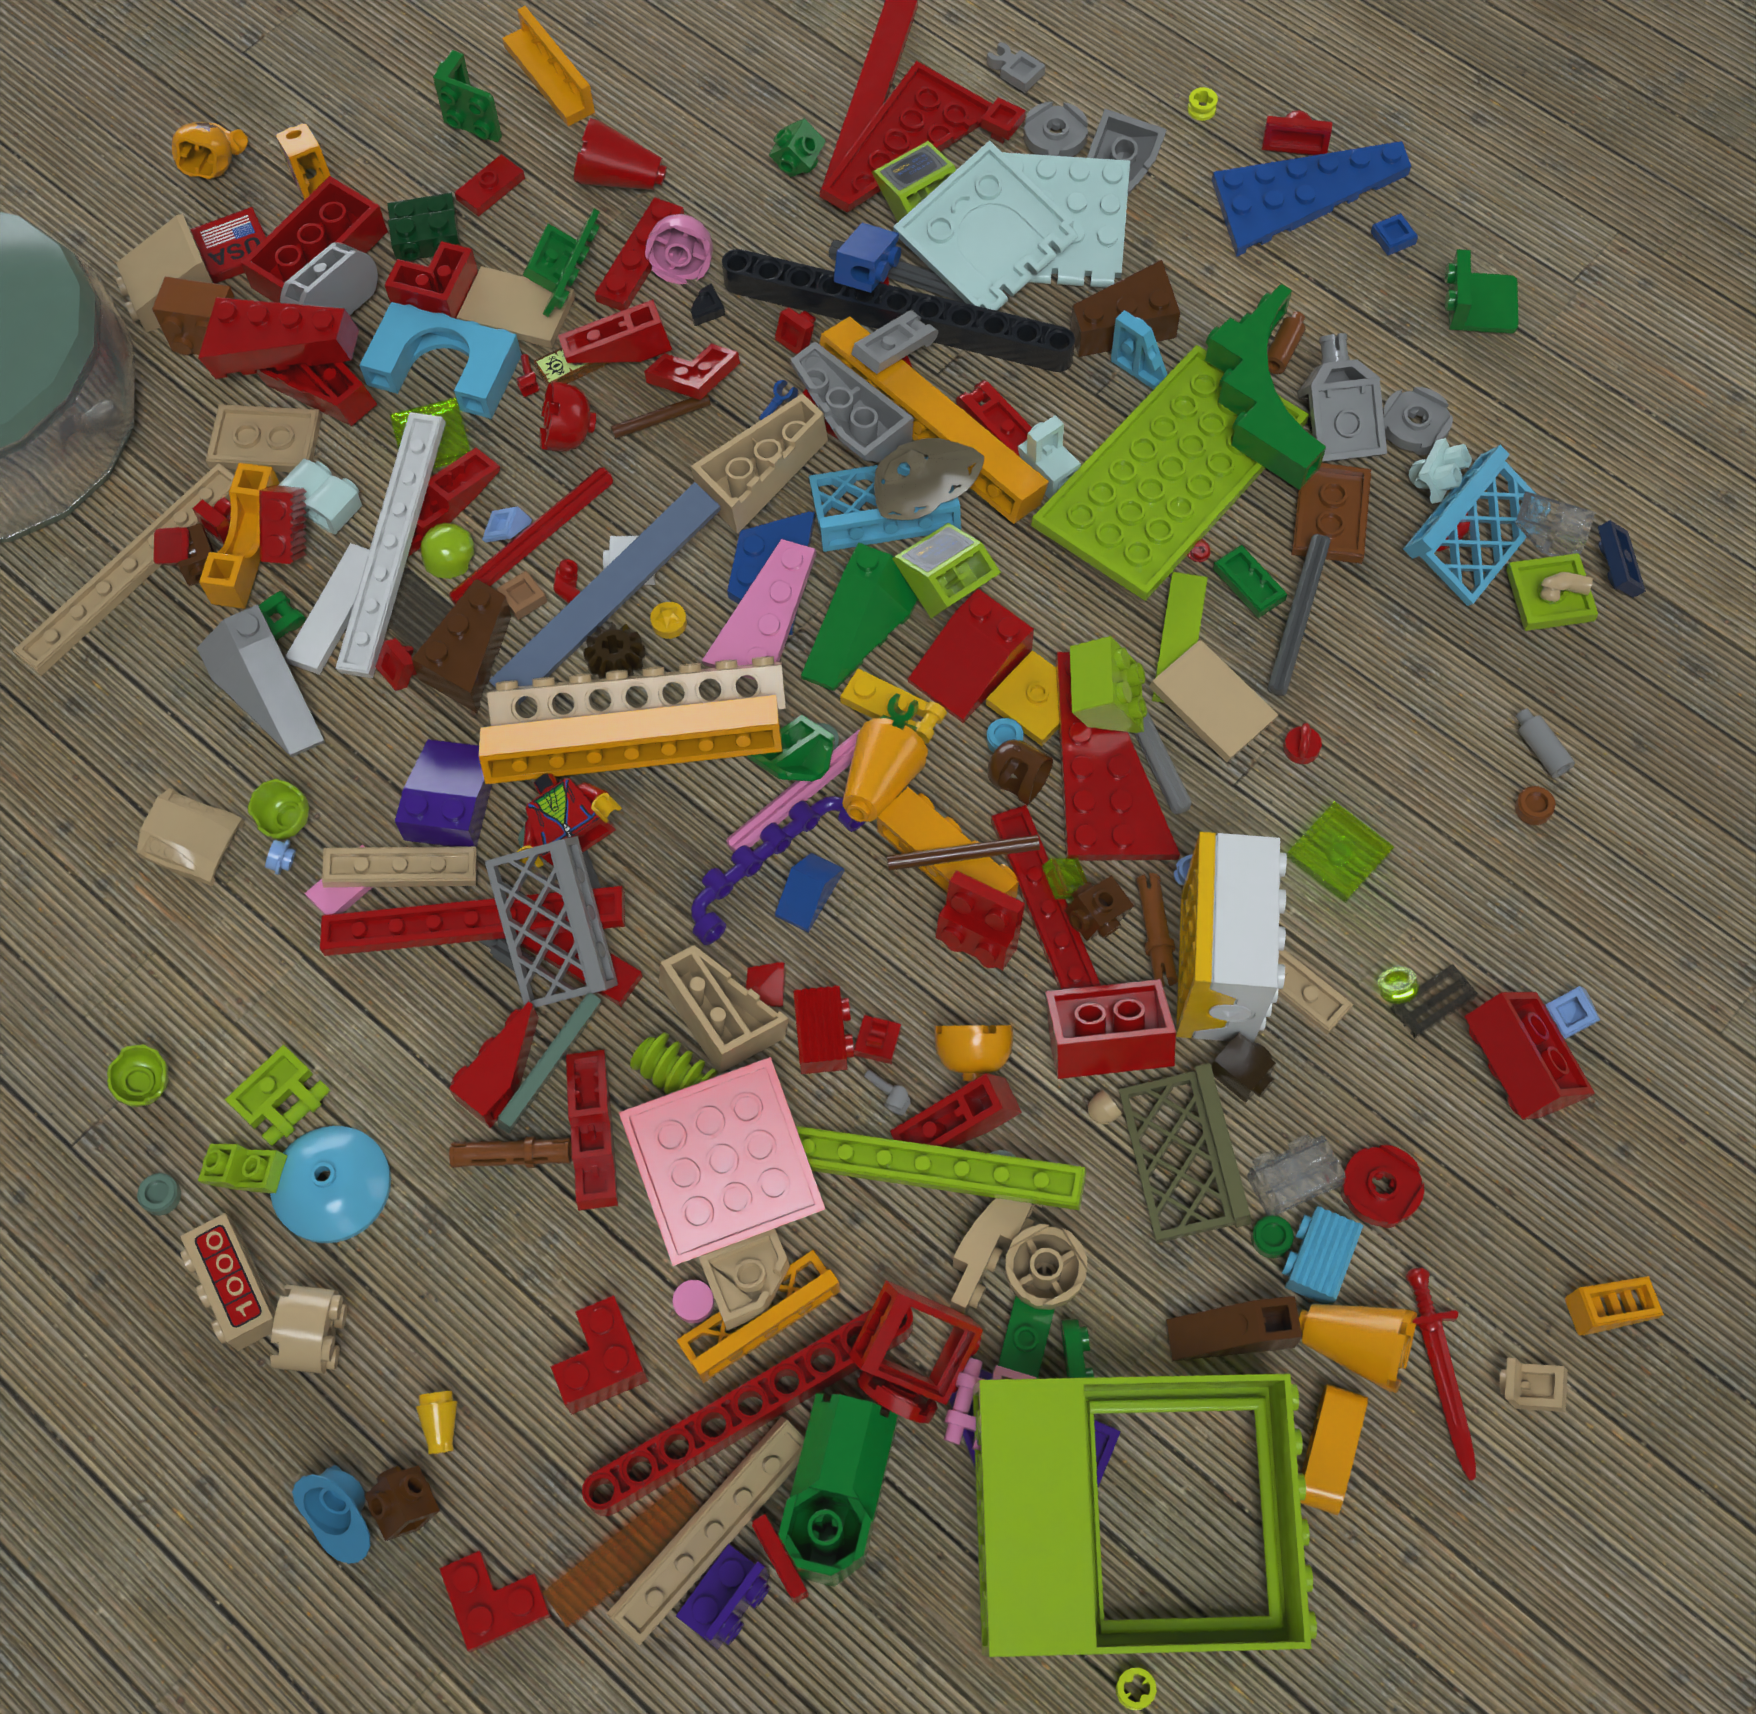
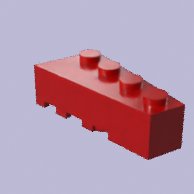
M216 297L198 359L215 379L227 378V374L241 372L243 375L257 374L258 369L275 367L277 371L290 369L291 365L306 363L307 366L351 361L359 329L345 308Z

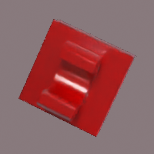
M998 97L981 118V128L990 131L991 138L1003 144L1005 139L1009 141L1024 122L1026 110Z
M788 307L780 312L775 340L797 355L810 345L814 329L813 323L816 321V318L807 311L798 314Z
M223 497L212 507L202 499L192 509L203 528L224 545L230 526L231 503Z
M396 638L384 641L375 666L395 691L407 688L411 675H417L411 657L414 648L412 646H402Z
M864 1015L854 1048V1056L892 1065L902 1029L901 1024Z

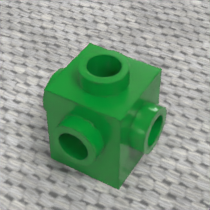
M803 118L784 127L776 134L773 140L775 145L769 156L790 178L803 172L807 174L817 165L819 161L817 156L826 140Z

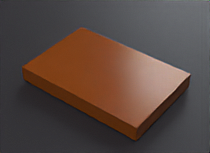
M1321 463L1319 470L1297 491L1291 555L1306 557L1312 536L1320 534L1329 537L1331 541L1326 556L1327 560L1362 564L1365 553L1371 469Z

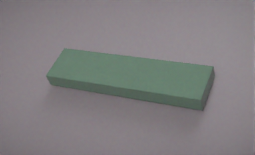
M591 992L587 993L499 1115V1128L508 1134L511 1133L599 1010L600 998L591 994Z

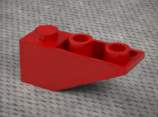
M529 1001L522 1009L518 1008L509 1015L502 1031L495 1038L490 1037L483 1043L478 1052L479 1056L469 1066L462 1067L454 1075L451 1082L452 1085L449 1087L454 1099L488 1128H491L498 1121L499 1115L517 1092L522 1082L539 1019L533 1004Z

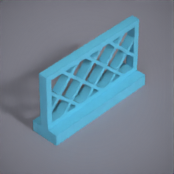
M1501 445L1481 454L1463 475L1460 486L1453 488L1403 548L1412 559L1420 556L1467 606L1475 603L1550 509L1505 461L1510 454ZM1499 473L1508 481L1509 493L1497 492L1496 477ZM1478 499H1488L1490 516H1478L1476 502ZM1498 499L1510 501L1511 517H1499ZM1519 500H1525L1535 510L1530 518H1521ZM1459 522H1470V540H1458L1457 525ZM1478 523H1490L1492 541H1480ZM1500 524H1512L1513 539L1511 541L1501 540ZM1440 546L1450 547L1451 564H1444L1434 554ZM1459 547H1471L1473 565H1461ZM1481 547L1493 548L1494 563L1492 565H1482ZM1461 571H1473L1475 586L1471 591L1462 583Z
M903 462L898 466V474L906 477L910 473V466L907 462ZM878 465L809 476L823 552L856 547L858 543L870 545L927 536L947 523L961 530V510L958 497L941 503L932 513L913 520L884 518L881 516L878 508L860 511L859 509L866 502L877 507L875 495L873 494L875 493V471ZM866 479L873 482L866 490L854 485L857 480ZM834 485L838 489L829 496L819 491L818 487ZM952 486V488H951V490H950L949 493L953 492V490H954V487H953V486ZM846 492L858 497L851 506L839 500ZM832 507L844 513L824 517ZM915 507L914 513L926 507ZM892 511L891 513H889V514L901 515V514L895 513V512H893V511Z

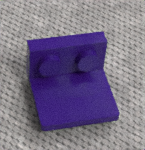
M728 1544L677 1613L676 1617L717 1650L723 1642L729 1646L744 1626L741 1617L749 1606L756 1609L771 1588L767 1585L770 1576L766 1567L759 1561L754 1564Z

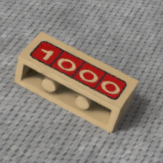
M224 1213L181 1235L180 1237L186 1248L180 1252L181 1257L189 1272L193 1273L196 1271L201 1284L196 1286V1291L205 1308L212 1307L216 1320L212 1321L211 1325L218 1340L222 1344L227 1342L237 1351H240L272 1334L276 1310L237 1224Z

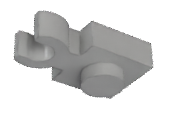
M999 42L997 45V54L1000 56H996L991 52L987 54V65L992 69L1001 70L1000 78L1024 93L1045 75V64L1022 50L1014 55L1011 53L1010 47L1005 43Z

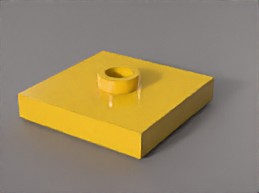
M1032 650L986 698V705L1003 718L1015 720L1022 727L1023 733L1041 746L1059 729L1056 667Z

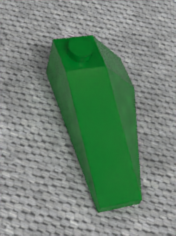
M861 543L857 544L839 581L802 671L801 679L835 691L863 664V659L877 645L880 647L888 639L887 636L899 624L903 625L910 618L919 599L893 561L891 554Z

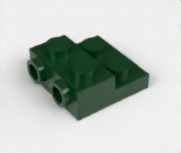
M452 192L387 203L391 246L396 261L397 259L414 261L433 257L441 241L461 246Z

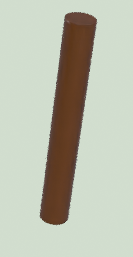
M708 394L701 400L691 397L610 426L614 439H618L710 406L711 402Z

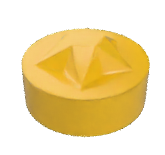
M663 602L658 604L651 612L650 621L652 629L659 637L672 639L680 636L685 631L687 618L685 610L681 605L675 602Z

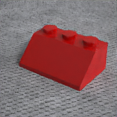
M1161 979L1045 991L1051 1050L1058 1079L1175 1066L1176 1031Z
M1501 992L1464 1016L1470 1026L1469 1033L1471 1038L1478 1046L1482 1047L1489 1060L1488 1067L1490 1072L1497 1080L1501 1081L1508 1094L1507 1101L1509 1106L1522 1120L1542 1118L1595 1094L1537 992Z

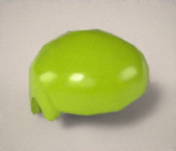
M442 523L430 528L423 537L420 547L422 563L426 571L437 578L447 579L466 573L471 558L475 556V544L471 534L457 524Z
M272 779L261 783L252 793L248 804V813L255 820L260 832L273 839L285 840L295 836L307 824L309 803L303 792L293 784L279 779Z
M144 1044L126 1046L121 1049L119 1055L108 1066V1089L118 1102L132 1108L150 1105L158 1100L167 1088L168 1065L160 1053Z

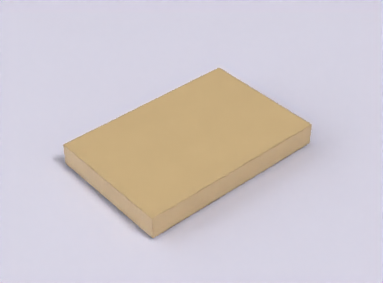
M481 266L457 315V319L474 321L482 326L497 330L505 329L516 334L518 340L552 348L575 299L574 289L565 287L570 293L560 310L554 307L549 317L542 313L552 292L526 277Z
M219 404L206 463L209 468H213L220 463L226 469H237L238 463L273 467L274 472H291L303 459L313 462L322 420L321 412L319 409Z
M1201 639L1158 675L1149 685V688L1226 763L1278 717V714Z

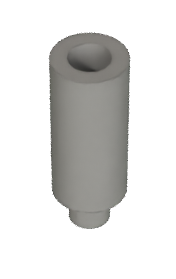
M1528 708L1516 715L1517 720L1522 725L1518 732L1552 778L1565 774L1575 765L1573 758L1541 715L1534 717Z

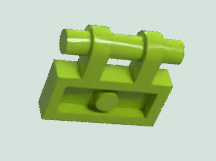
M283 1044L224 1100L254 1130L267 1119L272 1125L261 1136L269 1145L273 1146L283 1136L288 1138L295 1131L293 1126L309 1111L314 1113L322 1105L320 1101L331 1090L319 1080L308 1091L302 1084L313 1073ZM294 1094L299 1100L281 1115L276 1109Z

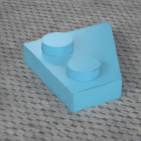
M1124 310L1115 321L1111 362L1154 390L1168 374L1153 330L1144 320L1134 317Z

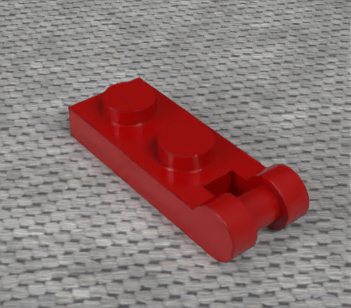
M982 380L974 386L975 390L972 392H964L956 397L957 406L1019 456L1018 446L1027 440L1028 432H1030L1032 427L988 381Z

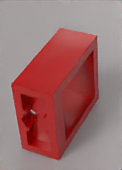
M886 1280L849 1356L861 1370L947 1405L951 1395L958 1390L955 1383L959 1372H963L969 1358L975 1355L979 1349L983 1329L970 1316ZM909 1306L954 1325L929 1378L884 1359Z

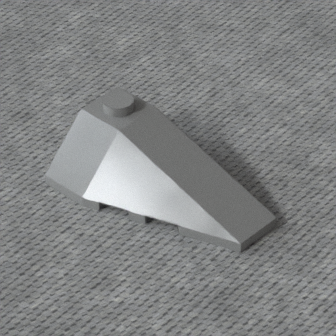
M1104 109L1087 158L1130 160L1129 195L1155 163L1167 129Z
M816 341L791 359L793 369L818 408L824 413L825 419L839 441L863 460L880 462L887 455L895 451L898 446L912 442L914 417Z
M258 604L223 619L197 647L212 681L220 689H223L244 712L258 723L262 730L291 758L325 743Z

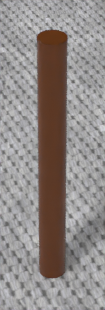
M1038 835L889 855L887 856L888 870L892 871L1040 850Z

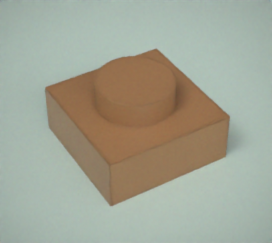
M527 571L522 572L496 588L497 591L506 596L509 610L517 620L547 603L545 593Z

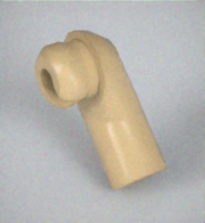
M1560 572L1543 580L1541 584L1543 589L1540 597L1544 600L1557 602L1560 599L1561 590L1589 595L1593 578L1569 572Z

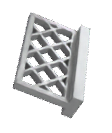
M578 836L557 840L485 861L524 1006L529 1001L536 1008L586 995L590 992L592 994L604 991L618 985ZM550 851L554 868L550 876L546 878L533 870L532 866L539 854ZM529 857L526 864H523L519 861L520 859ZM510 863L522 871L513 888L502 882L498 865ZM528 875L544 884L536 902L519 892ZM550 889L562 895L564 906L559 916L542 906ZM515 899L532 908L524 925L512 919L510 908ZM538 912L555 922L546 939L530 930ZM566 916H568L569 922L564 920ZM561 926L573 934L574 944L569 953L552 943ZM525 936L542 945L534 962L522 956L520 945ZM548 949L565 959L557 976L540 967ZM570 964L583 971L586 986L574 988L562 980ZM537 973L552 982V985L545 997L534 999L530 983ZM558 987L565 990L564 992L555 994Z

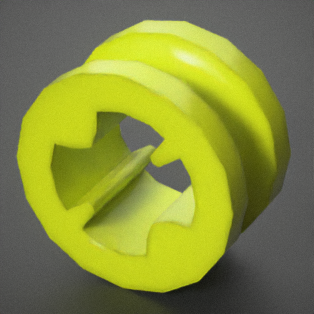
M1206 87L1194 89L1189 95V115L1199 121L1211 119L1216 113L1217 94L1212 89ZM1199 102L1206 103V106L1199 105Z
M1130 1668L1124 1671L1118 1678L1116 1696L1125 1708L1133 1711L1142 1710L1148 1707L1155 1699L1157 1692L1156 1682L1147 1670ZM1134 1676L1144 1680L1141 1683L1142 1686L1145 1684L1148 1686V1694L1141 1695L1138 1702L1128 1698L1131 1695L1130 1692L1127 1694L1124 1692V1684L1131 1683Z

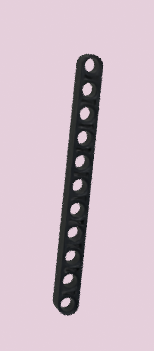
M742 249L730 250L722 257L725 288L736 295L839 320H844L850 316L860 325L876 329L912 310L921 317L920 321L925 325L931 324L938 330L937 338L933 343L1053 372L1066 371L1073 364L1075 336L1070 329L883 283H879L870 293L834 282L835 272Z

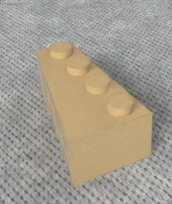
M802 393L691 465L694 482L720 505L721 510L717 514L737 534L828 441L824 413Z

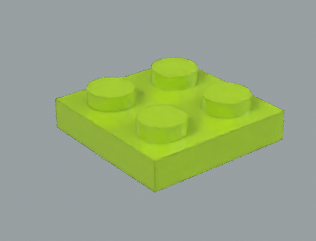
M1579 553L1509 562L1506 572L1524 631L1594 622L1596 620L1598 611L1591 590L1589 595L1561 590L1560 599L1557 602L1544 600L1540 597L1543 589L1541 584L1545 578L1560 572L1586 576Z

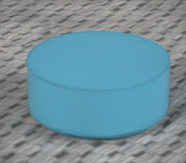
M1009 718L997 719L988 727L986 742L988 748L993 753L1005 741L1012 739L1023 741V729L1015 720Z

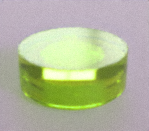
M1407 967L1389 968L1378 978L1380 995L1389 1003L1400 1004L1408 1002L1419 991L1416 973Z

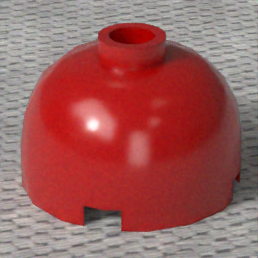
M551 381V384L547 386L541 416L544 417V428L540 427V447L550 451L577 449L584 442L587 433L594 432L596 413L590 412L589 400L579 388L567 383Z

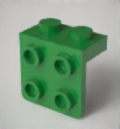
M452 50L445 61L439 64L437 72L433 76L444 123L455 129H462L473 133L481 139L499 142L502 133L494 97L486 91L471 86L464 54Z
M1457 249L1453 263H1447L1445 270V284H1449V290L1445 299V311H1449V330L1515 333L1519 325L1517 278L1513 275L1471 273V250Z

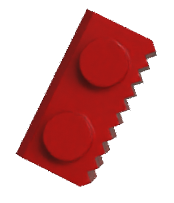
M269 486L259 490L261 562L291 564L307 555L304 552L307 548L304 545L307 541L304 538L307 534L304 531L307 527L304 524L307 520L304 517L307 513L304 510L307 506L304 503L307 499L304 496L307 492L304 488Z
M837 985L825 988L812 987L810 989L794 990L801 1074L848 1070L847 1058L854 1057L852 1034L844 1035L843 1021H851L849 998H841L840 986Z

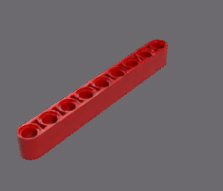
M910 1306L904 1316L906 1323L897 1330L888 1351L905 1342L913 1331V1312ZM871 1309L592 1473L586 1478L582 1486V1496L586 1504L594 1513L600 1516L616 1514L816 1395V1393L821 1392L858 1370L859 1367L849 1356L851 1348L848 1345V1341L853 1335L860 1333ZM820 1355H829L835 1360L833 1368L827 1372L815 1370L812 1367V1363ZM785 1376H793L799 1381L797 1389L789 1394H783L776 1389L778 1381ZM756 1397L763 1402L761 1410L752 1416L743 1414L740 1411L742 1402L747 1398ZM715 1418L723 1420L726 1423V1428L720 1436L709 1437L704 1434V1427L708 1421ZM684 1440L688 1442L689 1450L683 1458L671 1459L667 1456V1450L674 1441ZM639 1462H647L652 1466L649 1477L641 1482L632 1480L630 1474L633 1466ZM602 1484L613 1485L614 1494L611 1500L604 1504L594 1502L593 1494L598 1486Z

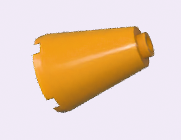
M874 718L865 722L858 732L842 802L845 811L853 820L858 822L875 820L925 767L928 749L923 739L905 725L902 730L892 726L894 720Z
M1312 1304L1309 1311L1302 1309L1299 1316L1302 1344L1384 1390L1397 1393L1402 1383V1380L1397 1379L1399 1368L1406 1369L1416 1328V1324L1412 1323V1321L1417 1317V1312L1398 1308Z

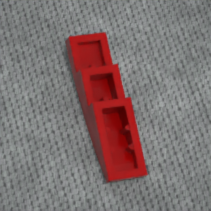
M475 447L430 477L408 557L420 549L422 539L430 528L435 527L437 524L451 523L500 472V466Z
M605 1049L566 1054L568 1119L571 1126L572 1161L575 1169V1193L578 1211L618 1206L614 1137Z

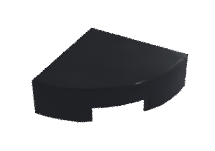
M712 283L702 288L691 307L694 326L725 315V308Z

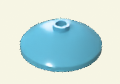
M345 1126L317 1128L297 1138L283 1152L287 1155V1159L281 1173L276 1193H270L271 1202L280 1221L298 1237L316 1243H335L350 1239L367 1229L378 1218L385 1207L391 1188L390 1167L379 1145L365 1133ZM330 1171V1176L326 1181H318L321 1172Z

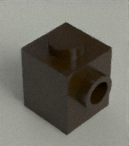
M1240 1033L1214 1059L1211 1066L1214 1077L1245 1103L1254 1093L1261 1097L1275 1080L1271 1077V1073L1276 1062L1272 1060L1270 1052L1259 1043H1251Z

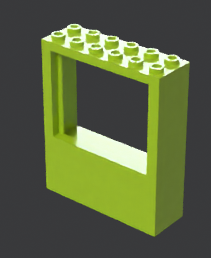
M1291 1374L979 1380L973 1386V1416L976 1417L974 1441L976 1438L977 1445L981 1446V1451L975 1449L982 1655L987 1657L1312 1649L1311 1639H1316L1317 1622L1314 1611H1309L1307 1592L1313 1591V1573L1310 1564H1305L1304 1546L1309 1545L1310 1531L1307 1519H1302L1300 1500H1305L1306 1482L1304 1474L1298 1473L1297 1455L1302 1454L1303 1442L1300 1429H1295L1293 1411H1298L1299 1392L1297 1385L1291 1384ZM1254 1410L1269 1616L1104 1620L1094 1414Z

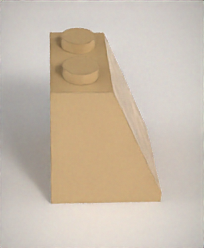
M183 213L176 215L116 262L121 277L115 278L123 297L129 296L131 301L125 303L133 322L140 320L145 332L160 328L152 308L165 276L212 283Z

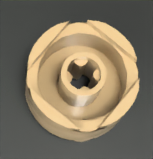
M285 1285L284 1290L288 1296H280L272 1328L271 1343L279 1344V1355H270L272 1368L324 1374L327 1369L336 1370L340 1354V1345H335L336 1329H344L347 1318V1304H342L343 1296L339 1295L337 1290Z

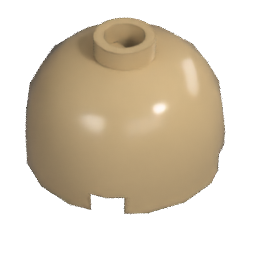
M1039 1224L1026 1228L1013 1239L1006 1254L1005 1275L1011 1291L1021 1302L1035 1309L1052 1310L1066 1305L1079 1294L1086 1280L1087 1256L1081 1242L1064 1228L1061 1230L1056 1227H1049V1224Z

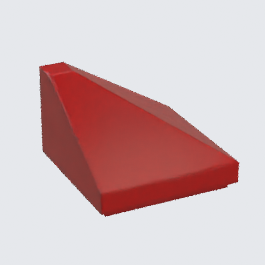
M776 962L747 968L746 989L748 991L752 989L760 995V1000L769 1007H783L786 978L785 963Z

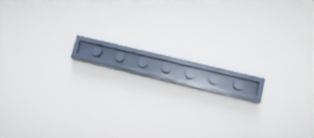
M694 482L506 663L489 682L495 688L496 682L517 680L518 686L533 685L532 679L549 677L587 640V636H591L596 631L597 626L601 627L721 510L720 505ZM528 696L521 697L519 699L518 705H520Z

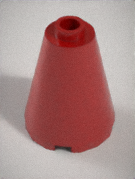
M589 119L581 140L584 141L581 152H578L573 177L575 182L582 185L654 190L656 184L663 185L667 166L662 165V157L600 120Z

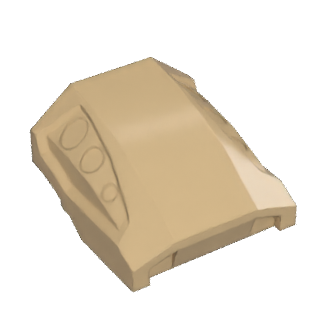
M169 788L156 798L140 829L136 852L140 858L160 865L180 876L213 886L216 880L214 875L238 827L242 828L245 821L231 812L200 803Z

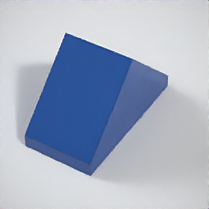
M810 853L791 867L775 912V917L809 933L845 872L844 868Z

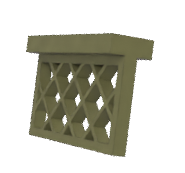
M1210 1063L1195 1066L1196 1071L1119 1089L1156 1243L1236 1225V1228L1252 1224ZM1191 1083L1194 1096L1186 1109L1167 1099L1174 1087ZM1164 1090L1162 1095H1159L1156 1091ZM1146 1094L1157 1100V1103L1148 1117L1144 1118L1132 1111L1129 1098ZM1163 1105L1181 1114L1171 1133L1152 1122ZM1195 1105L1197 1107L1199 1117L1191 1113ZM1187 1118L1200 1125L1203 1130V1134L1195 1147L1176 1136ZM1135 1120L1143 1124L1138 1132ZM1148 1128L1167 1138L1156 1156L1141 1148L1140 1140ZM1172 1142L1191 1152L1181 1170L1161 1160ZM1205 1142L1209 1155L1201 1151ZM1196 1156L1212 1164L1213 1172L1205 1185L1186 1174ZM1144 1157L1152 1161L1148 1169H1146ZM1158 1165L1176 1175L1166 1194L1150 1185L1149 1178ZM1182 1179L1201 1190L1190 1209L1171 1198ZM1215 1180L1219 1193L1210 1189ZM1206 1194L1222 1203L1225 1216L1208 1220L1197 1214L1196 1210ZM1153 1195L1162 1199L1157 1208ZM1167 1203L1186 1214L1179 1227L1162 1231L1159 1216ZM1191 1218L1198 1221L1197 1223L1188 1225Z

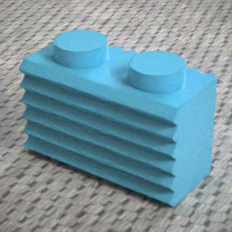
M1319 1206L1316 1207L1311 1217L1304 1214L1295 1236L1302 1240L1298 1253L1290 1251L1282 1270V1274L1288 1276L1285 1288L1319 1303L1333 1305L1339 1294L1363 1225Z

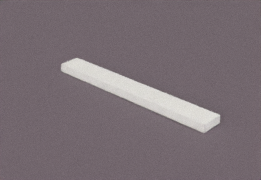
M409 412L335 669L341 674L367 678L374 677L375 666L383 645L446 424L442 416Z

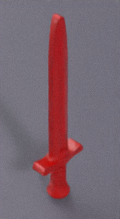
M1420 1267L1413 1268L1406 1274V1280L1414 1290L1420 1317H1416L1412 1323H1415L1416 1327L1420 1328L1456 1457L1466 1478L1469 1481H1473L1476 1478L1474 1448L1442 1325L1443 1321H1456L1459 1312L1452 1310L1436 1313L1433 1300H1431V1292L1428 1288L1429 1271Z

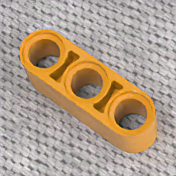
M1330 1384L1325 1385L1301 1472L1304 1474L1306 1482L1305 1500H1300V1503L1338 1516L1346 1494L1367 1409L1368 1397Z

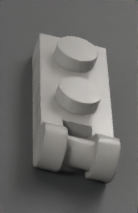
M910 310L854 343L851 354L878 374L923 345L925 347L930 346L937 338L938 330L931 324L925 325L920 321L921 317Z

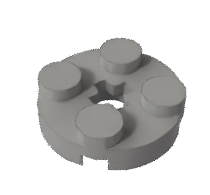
M1053 101L1041 103L1027 114L1023 140L1026 146L1036 155L1073 157L1087 144V118L1078 107L1070 103L1063 102V107L1053 106ZM1050 129H1062L1061 133H1052Z
M1414 387L1413 391L1403 393L1402 390L1396 391L1388 398L1383 409L1386 439L1404 450L1413 451L1417 455L1429 454L1436 440L1447 438L1453 422L1452 415L1450 416V412L1447 409L1449 404L1439 393L1424 387ZM1417 415H1419L1422 417V423H1414L1408 418V416L1411 418H1415Z

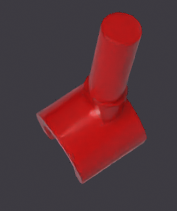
M523 354L521 355L524 375L516 378V382L523 397H527L538 392L540 388L536 381V375L531 369L529 356Z

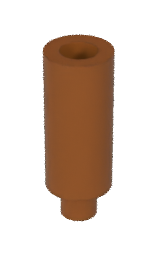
M1293 312L1291 317L1283 319L1267 350L1269 372L1273 374H1282L1285 371L1306 330L1303 323L1305 316L1301 312Z

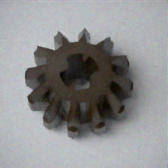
M611 621L608 630H603L597 626V636H587V648L584 649L583 655L588 663V670L592 675L598 674L599 679L606 678L605 672L627 670L628 676H633V671H642V659L646 655L645 646L642 645L641 636L638 632H631L627 624L623 625L620 629H616V625Z

